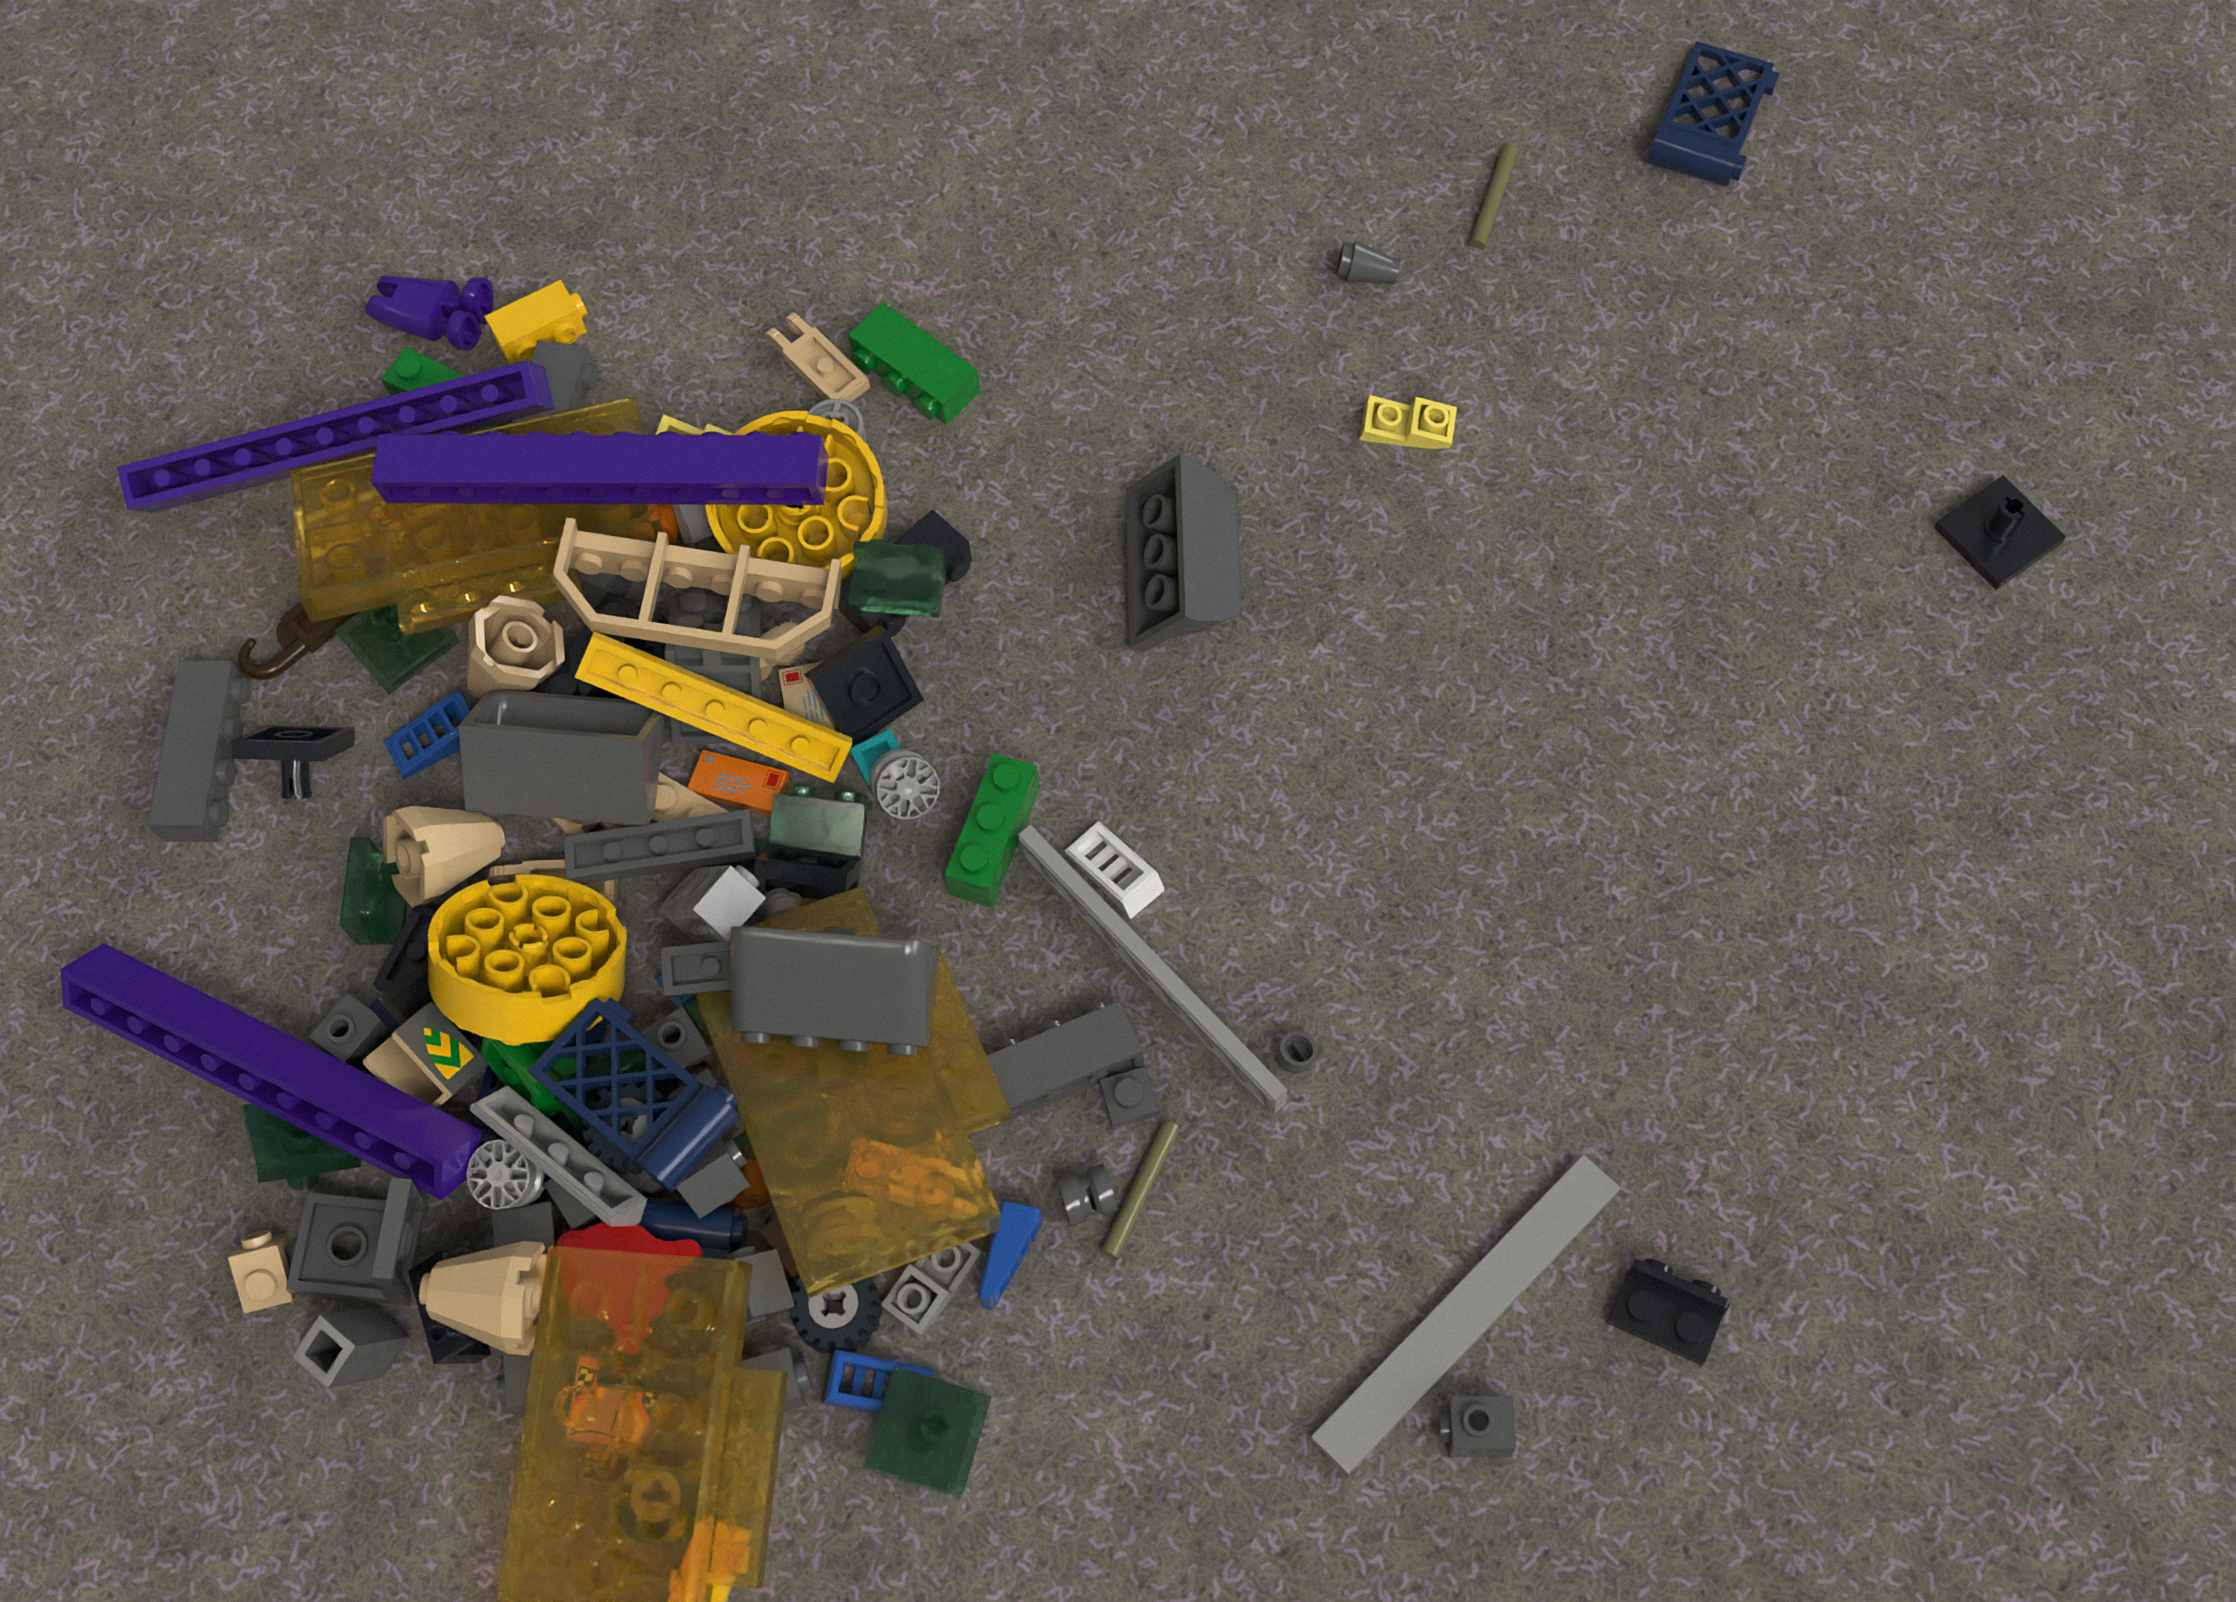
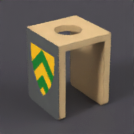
M432 1002L426 1004L397 1028L390 1038L363 1059V1064L378 1080L435 1108H439L488 1064L475 1047Z

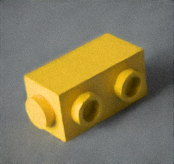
M561 280L484 316L494 339L509 365L526 360L531 362L538 340L572 344L580 335L587 332L582 317L588 315L587 310L578 293L569 294Z

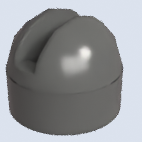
M1292 1031L1287 1033L1277 1048L1279 1065L1285 1071L1293 1074L1308 1070L1317 1057V1044L1305 1032ZM1290 1046L1297 1061L1293 1060L1292 1056L1287 1050V1047Z

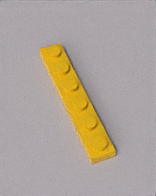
M595 631L591 636L575 674V678L831 783L835 782L852 746V738Z

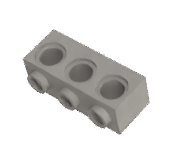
M731 865L693 868L657 908V911L691 941L728 942L731 939L732 927L742 926L766 897L756 889L759 881L740 865H737L735 868Z

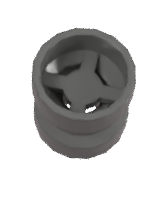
M1103 1164L1089 1168L1086 1175L1080 1177L1067 1175L1056 1179L1070 1226L1085 1222L1088 1215L1097 1212L1107 1215L1118 1211L1114 1193ZM1086 1187L1090 1189L1093 1199L1091 1202L1089 1201Z

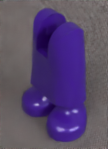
M381 275L376 287L383 296H371L365 307L367 315L384 325L433 342L444 336L448 338L450 344L455 349L468 351L476 347L481 337L482 330L480 324H487L484 316L493 311L494 290L489 279L477 276L469 279L463 288L462 294H459V288L454 281Z

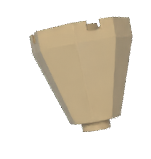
M499 595L490 602L488 607L485 609L481 608L474 613L469 621L467 688L479 700L484 695L495 691L513 690L526 692L533 689L552 675L565 661L563 628L554 619L550 624L542 616L545 610L537 602Z
M409 806L394 810L391 813L392 815L383 819V853L387 864L397 863L400 873L391 875L397 891L412 908L432 902L501 856V848L505 845V836L501 825L482 812Z
M520 1241L438 1261L432 1268L431 1274L425 1273L421 1280L419 1290L420 1303L426 1305V1311L431 1319L507 1354L528 1356L540 1339L543 1326L534 1325L533 1320L538 1312H546L548 1304L550 1259L548 1254H542L545 1246L541 1242Z

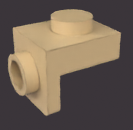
M262 1230L241 1238L242 1244L238 1245L228 1257L244 1314L292 1302L296 1298V1294H290L286 1290L290 1272L284 1250L290 1242L287 1232L272 1236L271 1230Z

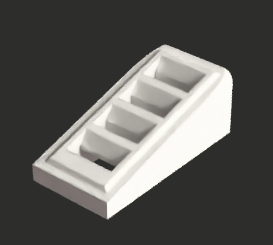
M1099 821L1064 850L1066 855L1130 919L1164 891V886L1158 873ZM1102 841H1104L1107 844V846L1091 860L1085 857L1086 854L1093 850ZM1115 854L1119 856L1104 871L1099 869L1100 866ZM1130 867L1132 871L1117 884L1112 881L1126 868Z

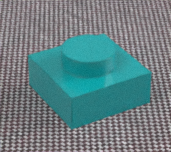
M890 729L851 747L849 750L870 793L869 775L874 763L883 754L893 749H901Z

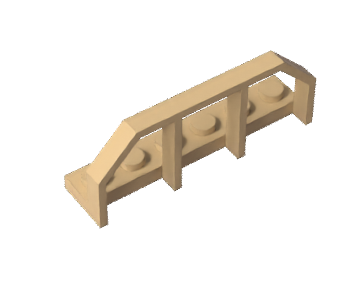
M567 517L553 570L555 585L591 632L595 631L603 634L773 660L781 658L831 626L834 608L838 609L841 595V560L838 559L831 560L829 570L750 557V546L740 545L738 555L669 545L668 534L664 532H658L656 543L578 531L576 519ZM568 568H576L578 571L590 575L599 574L600 572L621 575L625 579L636 582L647 579L638 620L596 613L567 576ZM660 582H666L676 588L684 589L692 586L712 589L721 595H730L722 632L651 622ZM743 593L757 596L766 602H779L783 600L802 603L804 606L812 609H822V611L775 640L734 634Z

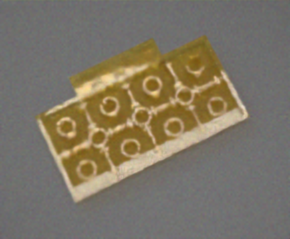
M636 396L461 433L462 435H483L487 431H497L505 435H526L531 431H540L549 435H570L572 432L583 431L593 435H614L616 432L627 431L636 435H645ZM376 452L290 471L299 597L311 623L397 604L399 625L404 636L469 622L474 613L481 608L485 609L488 607L490 602L499 595L534 601L539 605L567 600L555 585L553 577L566 517L576 519L578 531L656 543L658 532H664L659 504L386 503L371 483ZM568 568L567 576L582 596H584L580 571L576 568Z
M863 886L810 903L750 926L807 932L854 928L856 929L857 936L884 938ZM941 950L939 954L931 1049L918 1048L917 1056L887 1054L888 1045L870 1043L868 1044V1052L838 1050L839 1041L821 1039L819 1041V1048L789 1046L790 1037L771 1035L770 1044L740 1042L741 1033L731 1031V991L695 995L731 1094L739 1101V1104L736 1106L808 1299L999 1231L1001 1213L968 1135L1010 1121L1011 1111Z
M548 1246L497 1602H711L713 1584L753 1589L763 1588L788 1373L740 1368L753 1264L738 1260Z

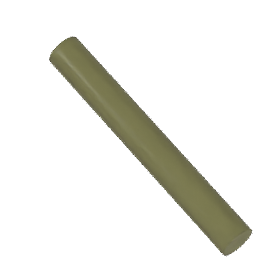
M1506 143L1502 147L1469 242L1470 247L1484 250L1519 151L1515 144Z
M1163 1120L1100 1250L1101 1253L1116 1260L1119 1259L1181 1129L1177 1124Z

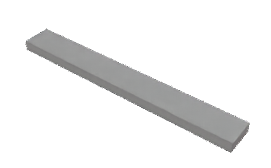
M1031 824L1019 833L1018 841L1021 855L1270 1114H1275L1287 1103L1288 1089Z
M1583 1154L1311 1436L1310 1440L1348 1477L1619 1193L1621 1187Z

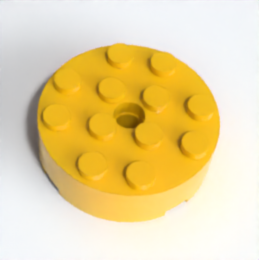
M808 411L777 412L750 422L734 435H746L749 432H763L768 435H791L794 432H808L821 436L829 457L824 505H803L802 509L790 508L786 505H705L710 527L722 553L738 555L740 545L750 546V557L829 570L831 560L838 559L841 560L842 586L872 560L882 542L887 525L888 506L882 474L874 454L863 439L842 422L834 418L832 421L820 416L810 415Z
M521 874L515 875V882L493 886H490L487 880L475 883L447 899L439 907L431 920L428 931V982L432 999L440 1011L460 1029L490 1039L500 1040L506 1045L516 1046L523 1043L557 1040L595 998L603 1004L610 997L617 1003L619 1002L625 984L626 927L620 923L616 916V908L609 900L595 890L571 880L546 875ZM599 1016L586 1031L592 1029L603 1018Z

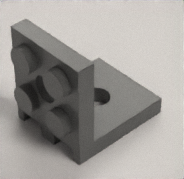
M688 592L683 595L672 596L668 624L722 632L730 595H704L700 592ZM743 593L734 634L761 638L763 600L757 596ZM665 643V661L762 700L760 657ZM670 717L672 744L734 743Z
M391 1177L387 1200L307 1192L286 1290L290 1294L410 1306L411 1295L409 1287L411 1281L408 1271L418 1265L421 1250L418 1241L422 1221L427 1219L428 1208L412 1179ZM346 1236L360 1238L362 1246L357 1256L350 1260H341L335 1257V1246L340 1239Z

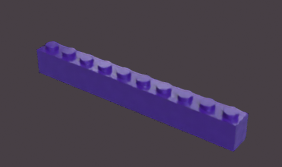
M526 360L119 466L117 470L127 510L152 513L375 456L379 434H396L400 431H411L417 434H440L443 431H454L461 434L547 412L555 408L545 367Z
M400 431L396 434H379L371 483L386 503L824 505L829 457L821 436L808 432H794L791 435H768L763 432H749L746 435H724L719 432L710 431L702 435H680L675 432L665 431L658 435H636L632 432L620 431L614 435H593L588 432L576 431L570 435H549L540 431H531L526 435H505L497 431H487L483 435H462L454 431H443L440 434H417L411 431Z
M105 943L60 969L63 1007L397 1178L412 1179L416 1188L440 1200L444 1199L467 1180L468 1163L475 1150L481 1146L482 1133L481 1130Z

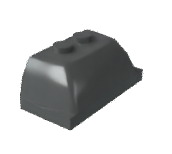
M1179 454L1126 488L1129 648L1140 652H1146L1169 638L1205 631L1241 612V576L1236 494L1216 472L1194 458Z

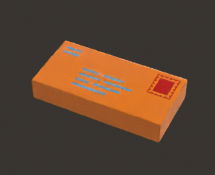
M702 749L687 789L713 802L744 810L750 809L752 812L775 817L790 776L788 771Z

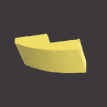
M1369 395L1364 403L1359 440L1427 449L1450 448L1453 441L1457 407L1415 397L1412 404L1407 405Z

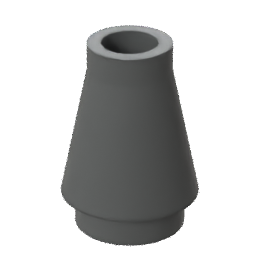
M1356 240L1353 244L1344 242L1338 259L1336 275L1346 277L1345 282H1387L1395 284L1401 259L1393 258Z

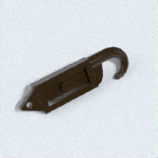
M380 560L355 567L348 563L283 615L276 630L278 642L283 647V650L267 663L262 665L252 663L250 653L256 645V640L253 638L248 639L238 653V664L242 672L250 678L257 680L272 679L285 672L309 651L313 654L381 599L378 592L389 569L387 561Z

